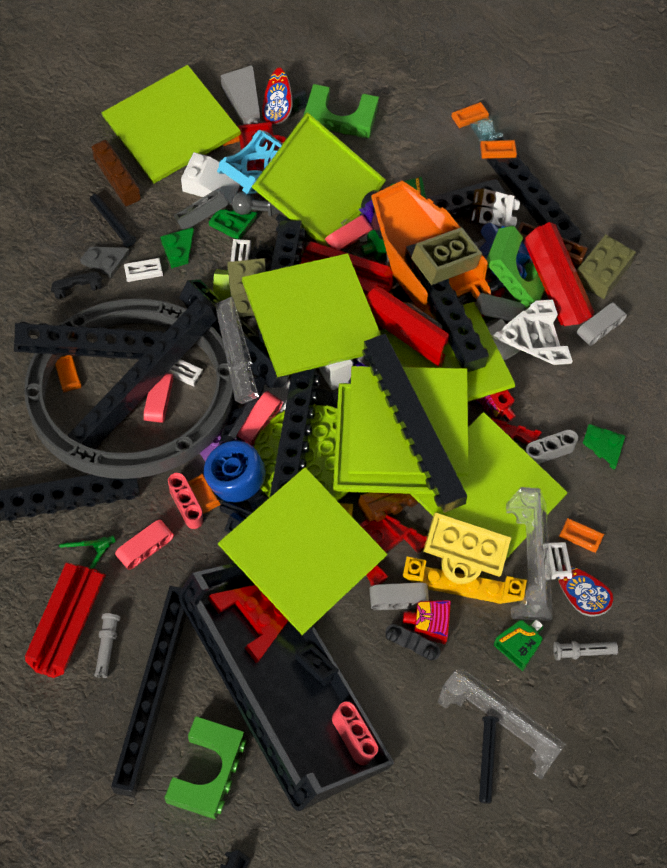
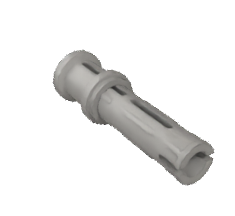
M110 613L102 614L103 625L102 630L99 631L101 642L96 671L94 673V676L101 678V675L103 676L102 678L108 677L113 640L117 638L116 628L117 622L120 621V616Z
M576 641L563 644L554 642L553 652L555 660H560L561 658H572L575 660L580 656L617 655L618 645L616 641L579 644Z

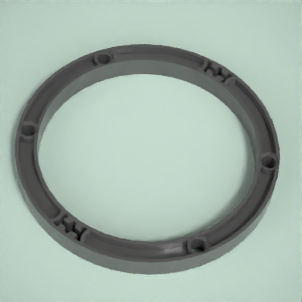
M123 299L85 309L61 324L70 327L108 328L122 324L146 323L170 328L187 309L175 304L152 299ZM212 326L196 341L210 358L217 376L215 393L207 411L189 431L179 438L160 447L135 453L99 451L79 444L64 434L50 418L45 405V391L48 379L57 360L63 355L34 353L27 369L24 389L25 402L32 426L41 442L53 455L69 466L88 474L106 478L130 479L169 471L193 459L207 448L219 435L228 420L235 395L234 369L228 348ZM54 336L49 337V338L52 339V340H56V339H57V338L54 337ZM68 338L70 341H76L75 338Z

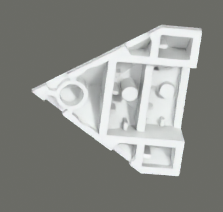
M553 300L535 301L528 309L522 311L506 324L502 330L492 336V338L553 365L572 364L573 362L568 346H560L553 322L558 314Z

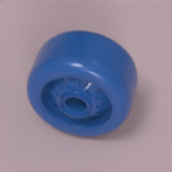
M228 441L217 446L209 454L204 464V477L207 484L215 495L224 501L241 502L247 500L260 490L265 481L266 467L262 458L252 445L243 441Z

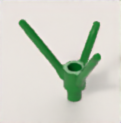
M111 535L97 540L59 544V547L93 545L98 553L89 568L94 569L105 549L115 543V538Z

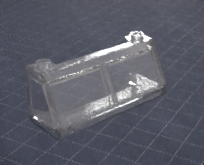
M520 487L506 503V513H513L517 518L516 523L526 524L529 588L526 590L524 600L520 601L518 606L511 608V618L551 621L553 619L546 502L541 489Z
M465 669L455 670L443 685L438 703L445 708L450 704H457L461 707L467 699L489 716L499 718L501 725L535 749L530 758L535 762L533 774L542 780L567 744Z

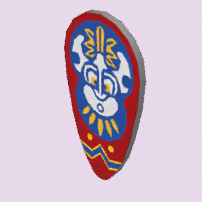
M282 68L275 69L271 75L263 100L262 116L266 122H272V125L284 122L292 110L291 87L289 79Z
M562 565L563 571H566L565 565ZM571 566V579H567V576L564 579L557 577L563 593L572 606L581 614L590 617L600 616L611 609L614 602L613 593L606 585L588 573Z

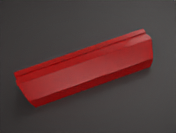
M548 222L535 228L525 237L524 244L549 300L554 302L560 325H578L594 316V309L556 224Z
M310 241L301 258V264L348 254L365 295L373 288L381 287L389 292L393 287V272L389 266Z
M381 287L373 288L365 295L376 323L438 367L443 366L446 355L443 353L444 346L448 343L449 337L447 332Z
M65 563L25 654V662L36 673L44 674L51 678L65 673L106 574L82 565Z

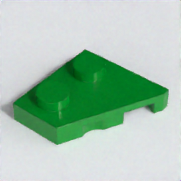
M219 210L210 219L209 226L234 239H241L256 220L257 213L251 212V214L241 215L235 211Z
M193 228L160 237L171 269L189 263V254L194 236Z
M589 424L583 444L593 450L600 459L604 458L610 464L609 467L615 470L625 435Z

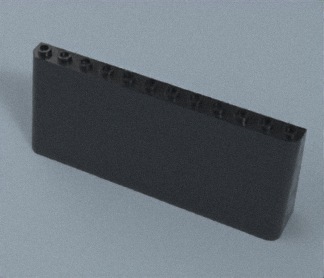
M236 563L194 572L179 592L180 603L289 802L296 811L304 810L389 769L394 764L390 754L340 670L332 676L331 683L323 686L322 682L320 683L295 659L298 651L313 644L338 668L314 626L301 635L288 621L259 662L256 663L245 647L260 637L257 631L236 604L218 613L208 600L211 594L253 586L255 584ZM342 702H350L356 707L377 743L378 752L367 765H359L355 762L332 722V715Z

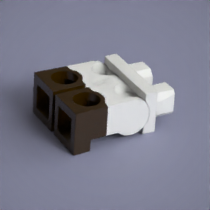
M475 189L473 205L482 207H472L470 223L481 225L492 223L499 228L502 226H516L517 218L511 215L512 210L519 209L520 201L514 199L512 195L488 189Z

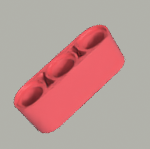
M363 214L331 233L325 240L330 248L340 251L366 236L373 230V227Z
M166 373L148 392L144 409V421L164 423L173 383V374Z
M269 391L264 392L252 408L236 436L253 446L260 431L264 430L270 423V420L277 415L283 405V401Z
M173 473L168 478L170 494L186 525L191 529H197L203 524L201 507L186 478L180 473ZM177 483L182 484V485H180V486H178V487L173 486L174 484H177ZM184 499H189V500H190V501L187 502V503L181 502V501L184 500ZM192 515H197V516H198V517L195 518V519L189 518V517L192 516Z
M157 520L120 546L115 555L128 570H131L169 543L174 534L162 520Z
M342 702L333 713L332 722L355 762L359 765H367L378 752L377 743L356 707L350 702Z

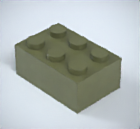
M461 227L417 243L411 258L430 284L433 285L475 269L482 253Z
M605 234L577 269V274L583 287L605 299L632 265L636 251Z
M262 258L227 262L232 311L239 317L254 316L242 283V277L266 272L265 260Z

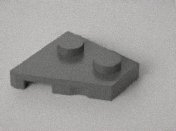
M89 247L80 259V262L112 278L130 252L128 248Z

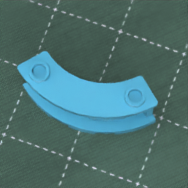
M258 130L245 148L235 155L224 157L220 161L217 172L219 174H226L244 187L242 191L246 194L258 193L251 186L262 171H247V163L252 160L265 159V169L269 160L277 152L275 150L276 145L280 148L283 143L268 132ZM266 138L273 143L268 151L267 142L264 147H261Z

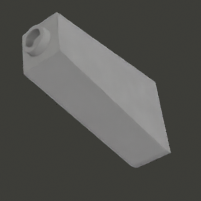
M252 65L221 75V87L241 124L260 123V112Z

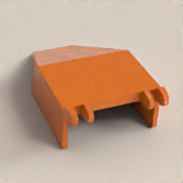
M400 181L371 195L393 276L416 307L435 319L430 312L432 310L427 302L428 293L410 270L404 258L406 246L460 228V226L443 207L440 209L433 204L434 201L424 198L420 195L419 191L404 181ZM483 255L475 269L449 278L450 286L456 291L457 297L471 291L473 297L477 300L480 295L477 289L478 286H480L483 293L491 295L490 287L485 280L488 264Z

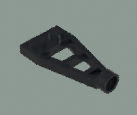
M261 376L236 384L234 403L228 420L222 429L219 445L236 440V435L264 390L263 387L266 380ZM247 400L244 407L237 409L240 401Z

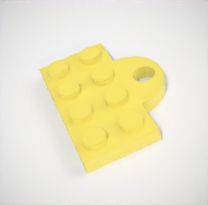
M435 513L423 552L442 558V570L449 580L457 584H467L475 580L481 571L498 577L501 576L511 537ZM456 568L463 569V578H458L455 575Z

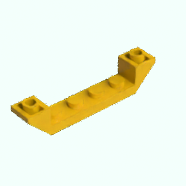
M406 557L403 577L413 583H426L429 590L499 604L524 600L527 580L507 576L505 582L477 577L470 583L457 584L449 580L443 570L425 567L427 560ZM455 573L458 578L464 577V574Z

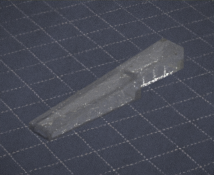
M230 297L216 303L215 306L235 401L244 404L259 396L250 368L252 362L235 302Z

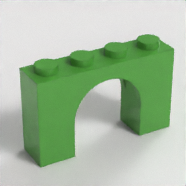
M313 84L304 115L308 112L329 131L370 138L378 110L379 97L362 94L359 107L353 114L338 116L327 109L330 87Z
M514 226L499 228L486 259L487 264L514 298L525 305V308H529L532 303L541 300L544 286L533 263L526 265L527 275L525 279L518 272L516 257L523 239Z
M195 716L188 735L189 742L215 751L222 759V769L216 779L204 785H196L172 777L165 795V801L167 804L216 819L217 814H221L225 805V801H222L224 794L229 793L232 780L230 778L232 772L236 773L240 760H237L239 752H244L247 740H245L243 731Z

